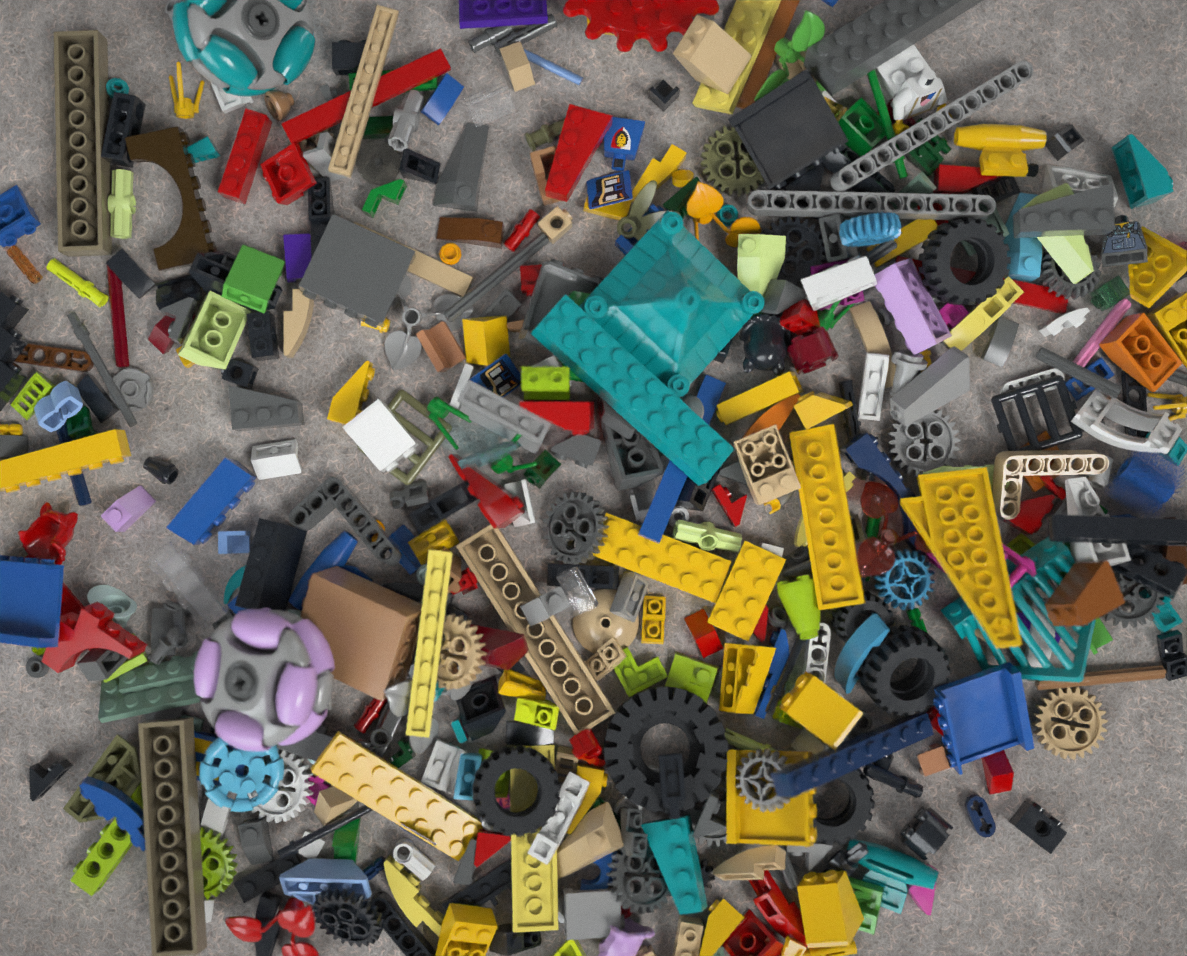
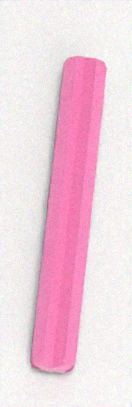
M1122 298L1117 302L1073 360L1074 363L1082 367L1087 365L1100 348L1099 344L1115 328L1131 307L1130 301Z

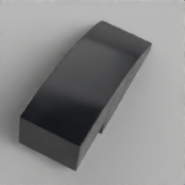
M468 481L460 483L408 515L418 535L478 500L468 491Z
M548 564L547 586L618 589L619 566Z
M268 891L260 896L255 919L261 922V927L266 926L276 916L282 896ZM278 920L266 932L262 933V938L259 941L255 942L256 956H272L281 929Z

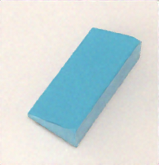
M460 753L453 799L474 801L472 791L474 775L481 766L483 757L479 753Z

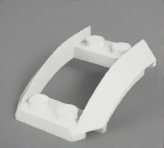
M1095 389L1071 421L1093 437L1112 446L1132 451L1163 454L1168 453L1183 430L1178 423L1174 424L1168 419L1170 414L1167 412L1164 415L1141 411L1123 403L1117 398L1112 397L1109 399L1097 389ZM1105 416L1123 426L1151 433L1147 439L1133 437L1118 432L1100 421Z

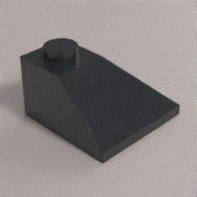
M496 676L471 685L467 694L456 700L463 727L472 741L493 733L506 713L502 695L498 693Z

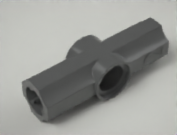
M387 702L369 740L371 746L376 747L374 753L383 758L402 718L392 713L389 702ZM377 732H384L387 735V741H379L376 736Z

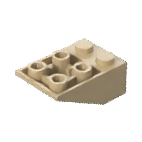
M776 425L733 442L755 504H764L801 488Z

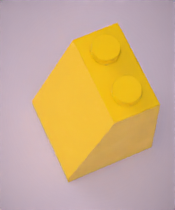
M808 672L797 678L794 688L791 692L784 695L781 705L778 707L819 741L834 750L837 749L863 714L821 680Z
M829 870L824 873L809 872L805 874L798 884L797 890L808 948L849 946L864 917L846 871Z

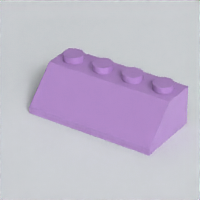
M911 258L894 263L874 275L877 280L875 288L881 292L885 300L886 309L892 313L895 319V326L902 332L905 338V345L913 355L952 336L927 287L923 285L922 278Z

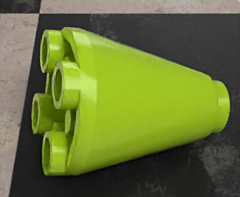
M810 575L796 577L797 581L778 582V596L796 633L800 635V639L807 640L818 637L821 610H818L814 579L810 578Z

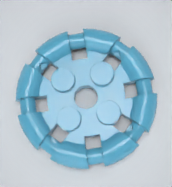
M218 737L206 749V756L204 761H201L199 767L201 785L204 784L207 797L217 806L230 808V811L233 812L254 810L255 806L266 804L277 793L279 789L278 784L280 780H283L284 761L283 757L279 756L277 745L272 746L267 751L254 752L236 748L229 752L227 748L229 744L221 737ZM269 755L271 761L264 763L263 756ZM215 758L221 759L219 766L212 764ZM244 764L248 766L249 772L244 776H239L235 772L238 765ZM265 774L271 776L269 783L263 781ZM219 777L221 784L215 786L212 780ZM256 790L258 795L250 799L248 794ZM229 791L237 794L234 800L227 797Z

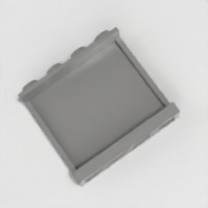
M470 380L467 381L457 402L462 404L459 410L468 415L469 420L508 441H511L517 433L522 435L515 444L535 455L551 425L546 420Z

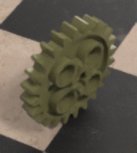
M723 126L722 134L716 130L715 138L709 136L708 142L710 144H704L703 147L707 152L701 153V157L706 160L701 161L700 164L702 167H707L702 172L703 175L709 174L707 183L714 181L713 188L720 186V194L728 190L729 197H731L733 191H736L737 196L740 197L742 190H744L746 195H749L750 187L756 191L758 189L757 183L760 185L764 184L763 176L751 155L741 150V146L744 143L734 127H731V130L728 131L727 127ZM733 142H736L737 145L736 154L737 160L740 161L738 165V174L740 179H736L735 175L736 163L733 160L735 154ZM726 147L730 153L723 155L719 152V148ZM746 166L751 167L754 173L746 174L742 168ZM727 168L731 171L732 175L724 176L720 170Z

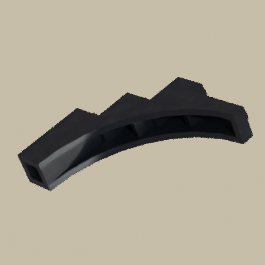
M0 292V412L27 379L21 372L22 368L14 363V361L28 344L21 338L23 334L15 329V327L29 309L22 304L24 302L22 298L14 293L9 295L4 292Z

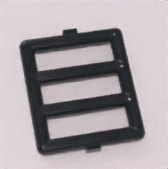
M1060 375L997 394L991 398L999 422L996 426L998 432L1003 434L1008 451H1041L1083 436L1081 428L1071 422L1076 416L1075 409H1077L1075 400L1071 401L1064 378ZM1055 385L1072 432L1063 435L1059 434L1044 389ZM1033 392L1036 394L1051 437L1038 442L1023 398L1024 395ZM1011 399L1015 401L1030 444L1018 449L1002 406V402Z

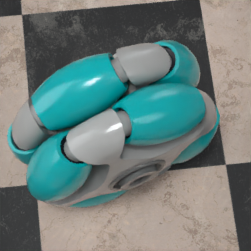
M179 0V3L173 5V31L178 48L186 62H192L193 67L205 79L222 88L227 94L243 97L259 96L280 85H289L303 73L312 58L315 47L314 26L311 9L307 0Z

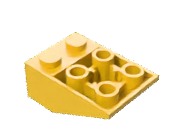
M1187 291L1172 297L1146 314V316L1187 368Z
M450 903L442 921L436 956H485L498 927L492 908Z

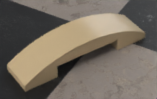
M870 301L851 307L849 311L854 325L859 331L866 352L890 355L885 388L893 386L896 365L891 361L892 352L874 307Z

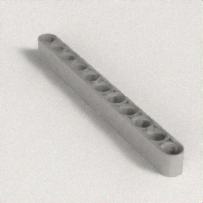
M1027 61L1018 62L845 166L831 177L832 188L838 192L846 191L1026 82L1033 75L1032 65ZM913 133L917 135L918 140L914 138ZM895 143L899 145L900 151L896 148ZM877 154L881 155L883 162L878 159ZM860 165L864 167L865 173L860 170ZM841 175L846 177L847 184L842 181Z
M756 190L749 195L747 203L749 213L756 216L828 217L841 213L843 218H855L866 214L890 212L897 214L899 219L957 220L963 218L985 220L996 207L995 200L988 195ZM760 199L763 202V206L755 207L752 201ZM780 199L786 205L779 208L775 206L774 201ZM804 200L807 202L808 207L800 208L796 202ZM825 200L829 202L830 207L824 209L819 205V202ZM849 201L853 208L845 209L841 202ZM867 201L872 202L875 205V209H867L864 203ZM894 202L898 209H889L887 203ZM910 203H917L920 206V210L915 211L911 209ZM939 203L942 206V211H936L932 204ZM955 204H962L965 207V211H958ZM978 204H984L988 211H980Z

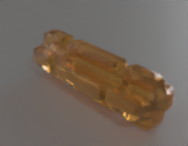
M14 245L7 250L8 256L13 259V262L23 274L27 275L31 283L37 284L43 279L39 271H36L34 265L23 255L19 247Z

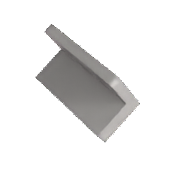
M324 132L319 136L317 148L305 151L303 157L324 178L330 177L331 182L346 178V176L331 173L328 170L336 140L328 132Z

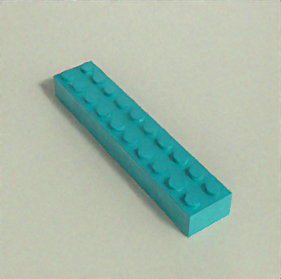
M566 294L530 333L698 486L707 483L735 449Z

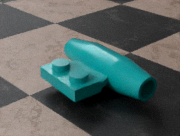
M850 839L847 850H850L859 842L867 845L868 854L858 861L859 864L869 869L864 874L862 881L884 887L881 907L901 914L908 894L907 884L934 890L939 871L912 856L883 845Z

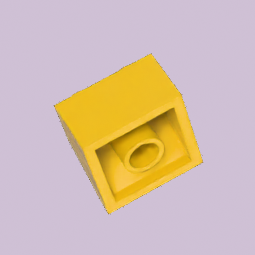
M812 391L799 397V403L794 405V408L807 430L849 408L853 404L851 401L823 392L815 394Z

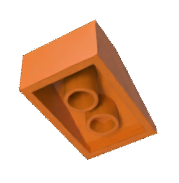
M1144 312L1126 316L1099 344L1113 363L1152 393L1156 392L1182 364L1181 360Z

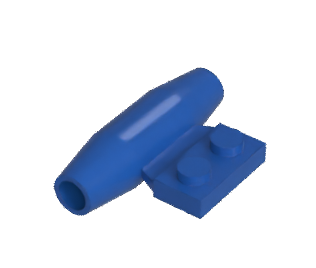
M346 530L338 535L322 550L302 575L288 601L302 611V602L307 595L308 581L312 574L334 566L343 568L372 582L373 579L356 566L346 565L358 540Z

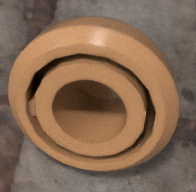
M270 90L265 93V103L268 111L276 120H283L289 114L291 106L294 105L293 97L290 93L285 94L278 90Z

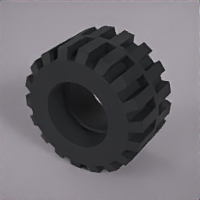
M865 591L864 604L839 607L836 611H832V616L835 618L831 620L832 625L835 627L833 630L840 639L847 643L855 632L854 620L856 616L864 610H870L871 616L878 614L885 625L890 628V625H894V620L890 618L893 616V613L889 610V605L871 592Z

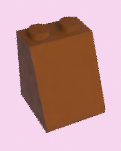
M1108 560L1077 562L1071 567L1046 602L1045 607L1048 612V618L1053 626H1084L1123 605L1125 600Z

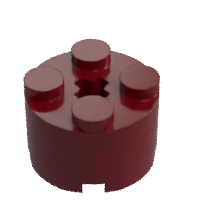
M824 327L815 329L811 332L812 335L805 338L803 335H800L791 340L792 344L788 346L787 352L798 375L802 371L803 374H807L826 366L828 359L831 358L833 362L839 357L831 337Z

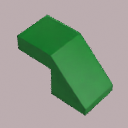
M398 179L372 189L362 208L364 214L374 218L382 199L399 205L407 187L405 181Z

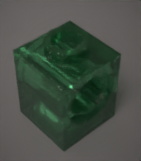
M1118 275L1090 293L1091 301L1096 308L1104 311L1130 295V290Z

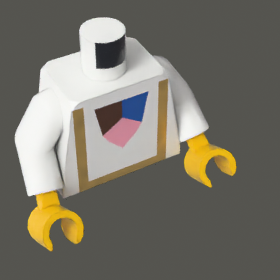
M925 69L922 74L907 79L892 100L890 105L893 108L894 120H896L893 124L895 135H899L909 129L908 125L903 124V120L935 109L937 105L939 107L936 112L946 106L948 100L943 82L939 77H936L933 70Z

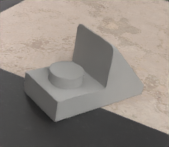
M559 586L520 607L531 627L571 605L562 587Z
M821 841L820 843L813 842L811 847L784 845L786 852L794 856H802L803 852L806 853V867L808 870H811L832 849V845H825Z

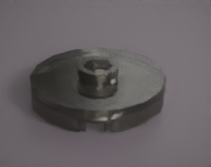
M370 141L362 146L357 154L356 166L358 173L371 185L382 186L389 184L400 172L401 160L399 153L389 146L386 141ZM376 159H381L383 161V165L381 167L375 165Z

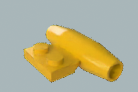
M978 124L957 127L954 132V145L982 151L979 157L981 175L1026 177L1028 173L1026 153L1022 151L1042 149L1046 144L1045 130L1022 125Z

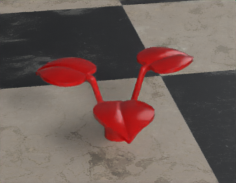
M289 898L284 909L279 910L277 915L264 927H261L262 924L259 920L249 916L225 918V923L230 931L238 939L245 942L259 941L262 938V933L266 932L278 920L281 927L287 929L288 932H292L291 944H284L282 947L283 956H319L317 949L313 945L306 942L296 943L295 935L305 938L311 936L315 930V918L311 905L304 907V903L297 898Z

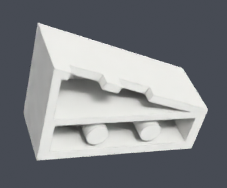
M861 255L849 259L848 263L832 266L826 271L801 279L814 311L877 285V280L867 256L861 258Z

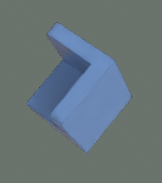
M218 531V554L250 553V531Z

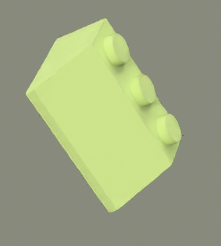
M209 291L198 309L178 355L197 365L226 369L247 322V314H250L251 311Z

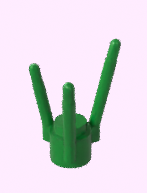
M841 300L834 302L829 310H817L820 327H824L825 331H828L829 328L833 329L835 324L854 304L847 305L835 318L833 312Z
M436 396L427 406V411L430 412L428 418L435 422L454 449L458 450V445L438 418L444 419L451 412L469 423L472 421L469 420L468 415Z
M517 433L507 446L499 452V455L492 459L491 469L495 473L502 474L506 471L512 473L516 470L537 466V462L513 466V458L507 454L522 435Z

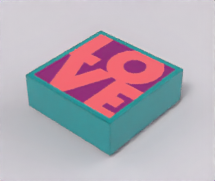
M461 717L454 719L451 725L458 742L467 741L469 735L463 727Z

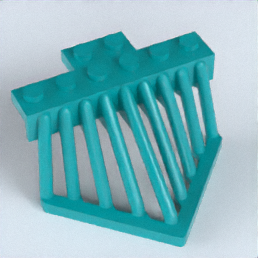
M1048 536L1020 555L1021 557L1027 556L1035 563L1034 566L1037 574L1035 577H1032L1025 572L1013 585L1011 592L1014 604L1029 619L1065 668H1055L1017 614L1020 635L1042 667H1031L1019 646L1009 647V649L1020 664V666L1015 667L1021 672L1022 679L1082 682L1096 619L1084 626H1071L1074 632L1079 635L1077 643L1064 626H1053L1049 620L1045 607L1046 603L1035 589L1037 587L1040 588L1050 598L1055 590L1048 583V580L1051 579L1059 586L1064 579L1059 572L1064 571L1068 573L1072 567L1071 564L1075 561L1069 549L1062 542H1051ZM1006 559L1005 562L1009 577L1010 574L1017 568V565L1011 562L1009 559ZM1027 595L1034 602L1074 655L1073 662L1023 598ZM961 596L940 610L956 630L961 639L967 637L982 671L1007 663L1001 649L995 648ZM977 628L980 629L998 665H989L975 635Z

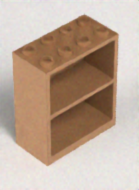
M338 566L312 574L308 581L307 595L302 602L301 618L309 619L326 638L332 651L335 669L331 674H334V679L380 701L387 699L384 693L385 689L407 680L417 647L422 604Z

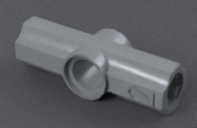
M410 90L405 93L400 109L396 108L394 112L393 128L388 138V144L396 151L407 149L413 132L418 130L419 114L424 103V96L417 90Z

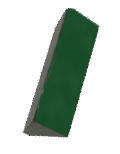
M393 116L369 117L363 139H385L393 128Z

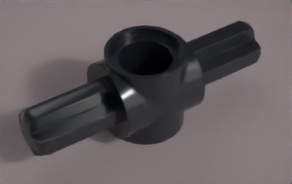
M859 842L850 850L840 849L827 862L828 868L821 873L829 870L846 871L849 877L858 868V861L868 854L867 845Z

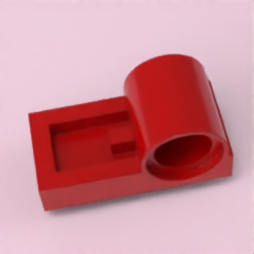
M591 729L582 730L569 739L573 747L571 749L572 753L577 759L585 760L590 765L594 764L600 768L606 764L602 748Z

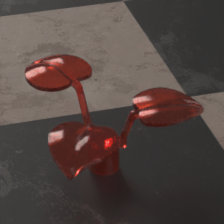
M878 482L865 483L860 498L861 508L869 517L880 518L884 516V522L881 528L882 532L878 538H867L859 547L857 564L860 576L880 575L890 571L895 564V554L891 548L897 542L900 543L902 540L912 536H916L915 546L919 550L932 553L918 531L899 537L895 530L887 528L889 519L887 513H894L898 509L897 496L884 484Z

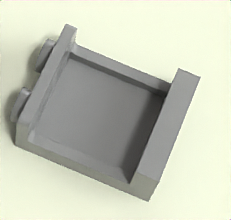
M614 885L611 889L574 891L573 888H563L564 934L567 940L607 938L611 931L610 925L616 926L620 930L625 928L624 915H621L623 902H616L618 894H611Z

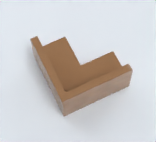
M556 146L530 153L532 168L544 206L561 201L547 197L545 194V187L555 156Z

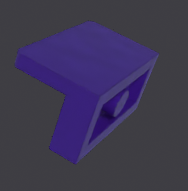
M310 234L283 235L287 283L296 282V279H302L311 261Z

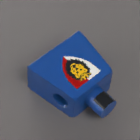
M613 117L612 125L604 136V157L613 158L611 169L624 171L626 160L635 161L644 132L645 121Z

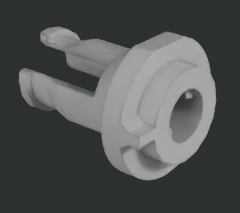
M904 349L892 354L891 361L897 366L890 395L894 396L916 378L918 370H925L927 368L928 362L923 359L922 354L913 355L912 352Z

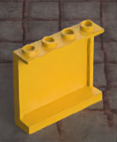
M728 750L726 843L813 846V842L817 840V830L813 827V818H816L817 815L816 804H813V794H816V788L796 797H789V803L783 802L784 807L781 809L776 807L773 812H770L768 809L765 812H761L759 807L754 810L752 809V802L749 804L744 803L746 795L739 796L742 788L735 787L736 784L740 783V779H736L735 776L736 774H741L737 767L743 765L742 758H748V753L750 752L756 754V750ZM778 751L780 753L779 758L787 757L785 765L794 764L813 756L811 751ZM762 761L755 765L751 775L759 773ZM765 777L758 778L763 779V781H766L767 784L773 782L765 779ZM752 784L754 790L758 794V789L756 785ZM775 787L772 788L769 799H773L777 795Z

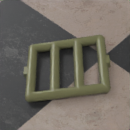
M399 390L388 404V407L409 433L428 446L421 457L414 453L407 458L415 464L407 475L397 467L389 472L405 485H409L414 481L446 437L440 430L436 437L432 439L395 411L402 401H405L435 424L434 421L428 418L430 412L427 411L428 405L426 403L422 404L405 390ZM438 418L448 433H450L452 426L442 418Z

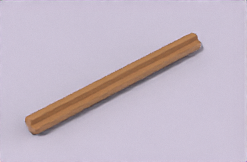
M1160 665L1085 672L1082 682L1035 680V686L1037 690L1164 679L1166 670Z

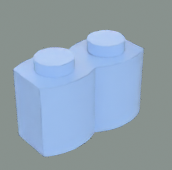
M68 381L59 383L53 388L50 395L42 398L35 405L34 411L38 425L49 432L58 430L64 425L67 418L74 416L81 410L83 402L77 387Z

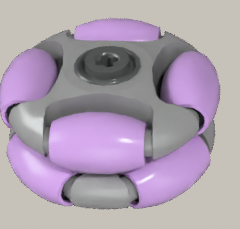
M269 608L242 610L236 616L229 618L218 626L210 637L205 638L195 661V691L198 696H201L199 699L207 719L215 728L216 734L229 745L241 750L254 752L267 751L276 744L281 746L291 745L312 734L327 715V707L331 700L334 674H331L335 669L333 654L323 633L309 619H303L287 611L271 610Z

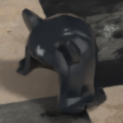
M767 313L759 314L750 318L743 325L739 338L744 342L745 359L743 369L746 373L757 369L762 371L772 370L777 376L783 374L785 369L784 359L787 354L786 346L791 344L792 336L790 330L780 325V316Z

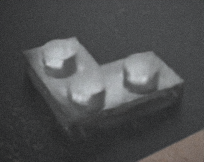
M577 566L558 574L556 579L571 605L555 614L559 622L590 611L598 606L599 603Z

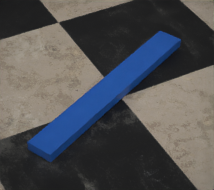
M705 375L696 397L703 403L704 415L702 419L709 425L726 383ZM671 460L668 462L638 533L639 536L658 544L687 478V475Z

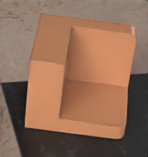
M938 743L930 745V750L917 754L921 766L919 772L925 777L950 768L943 746Z

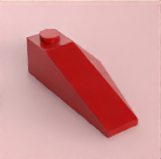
M450 454L448 456L459 476L464 481L469 482L468 491L480 500V503L477 505L494 529L507 527L525 513L523 509L524 503L517 495L514 496L459 455Z

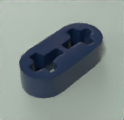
M970 795L966 798L964 805L975 832L985 838L992 836L996 830V825L986 801L979 795ZM974 800L981 803L978 806L979 814L975 809L971 808ZM981 818H983L984 822L990 824L987 826L986 832L979 829L982 827Z

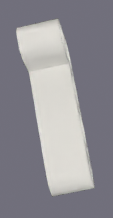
M820 622V629L824 630V633L819 635V640L818 637L806 640L802 674L816 670L819 673L818 679L825 684L831 630L827 624ZM813 640L816 641V642L820 641V642H823V645H820V644H817V643H812V642H813ZM819 648L821 650V657L813 660L811 653L814 649Z

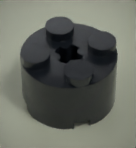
M921 807L914 815V818L917 820L912 826L907 824L900 832V835L903 837L902 842L923 861L928 859L925 856L927 853L930 852L933 855L949 837V834L946 832L947 829H953V826L931 807L928 809Z

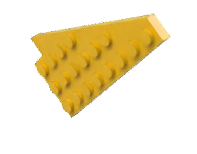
M987 467L918 475L920 496L901 498V507L995 648L1021 646L1022 642Z

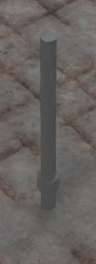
M75 312L68 314L67 317L74 328L73 332L76 338L81 340L126 422L129 427L135 426L138 422L92 343L87 327L82 325Z

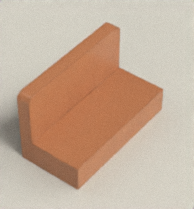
M445 321L438 323L429 330L423 329L416 334L437 372H446L466 359Z

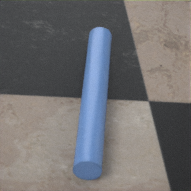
M524 49L528 61L580 86L583 77Z

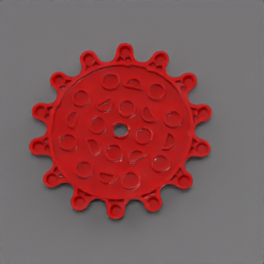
M569 0L563 7V13L567 17L578 15L588 17L590 22L585 29V36L588 39L596 40L604 33H612L617 38L616 47L621 52L630 51L634 42L638 39L648 40L652 49L657 52L665 51L668 46L667 36L670 33L679 32L684 36L697 14L715 15L719 12L717 0Z

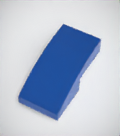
M446 73L435 91L428 98L421 113L439 125L457 100L464 86Z

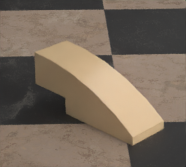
M293 289V311H284V356L287 358H293L300 348L308 331L314 307V300L303 296V292L300 289Z
M777 845L749 849L721 863L713 869V875L723 881L764 879V870H785L786 851Z

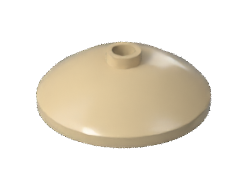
M599 589L590 592L580 600L575 608L572 620L574 634L579 643L594 654L597 653V649L613 637L616 638L622 649L628 647L636 637L639 626L638 615L635 622H631L610 612L616 590ZM603 619L610 621L608 627L602 626L601 622Z

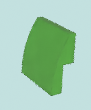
M848 877L864 917L858 930L874 935L884 887Z

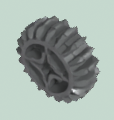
M1048 251L1042 257L1040 270L1042 272L1039 278L1045 279L1042 286L1049 285L1048 292L1054 290L1056 297L1062 294L1064 300L1069 299L1070 296L1073 300L1079 296L1082 298L1089 292H1092L1099 283L1100 279L1098 277L1102 271L1098 270L1101 263L1095 262L1097 255L1092 256L1090 254L1094 271L1077 284L1072 283Z

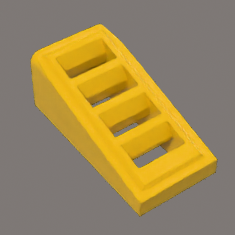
M510 669L504 670L499 679V694L543 701L546 698V688L539 680Z

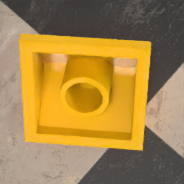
M507 315L462 319L466 363L488 366L505 354L510 358Z

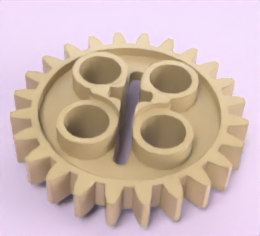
M455 614L445 615L440 663L438 665L436 683L439 682V688L446 687L447 690L463 688L470 685L471 681L477 679L475 674L482 673L478 666L485 664L481 656L486 655V652L481 651V647H484L486 644L479 643V639L483 635H476L475 632L478 627H470L471 620L464 621L463 616L456 617ZM462 641L465 643V649L462 646Z
M1070 687L1064 688V690L1061 688L1055 689L1056 694L1048 691V699L1040 698L1044 704L1042 706L1035 705L1040 710L1039 713L1032 714L1038 718V721L1032 723V725L1039 728L1034 731V734L1041 736L1038 742L1041 744L1046 743L1044 746L1045 750L1049 751L1052 749L1051 754L1057 756L1060 753V757L1063 759L1069 756L1070 759L1075 760L1076 754L1084 758V751L1092 754V746L1099 748L1096 742L1097 739L1104 741L1100 733L1107 732V729L1103 728L1102 724L1107 723L1108 720L1101 718L1106 711L1098 710L1102 703L1094 702L1096 696L1088 695V691L1084 689L1080 691L1079 687H1073L1072 691ZM1060 704H1063L1064 712L1059 715L1057 708ZM1085 708L1086 716L1080 719L1079 713ZM1051 717H1057L1068 721L1073 720L1078 723L1088 724L1089 727L1083 728L1076 725H1067L1062 722L1051 721ZM1056 726H1059L1060 733L1054 736L1053 730ZM1081 730L1082 737L1076 741L1075 735Z

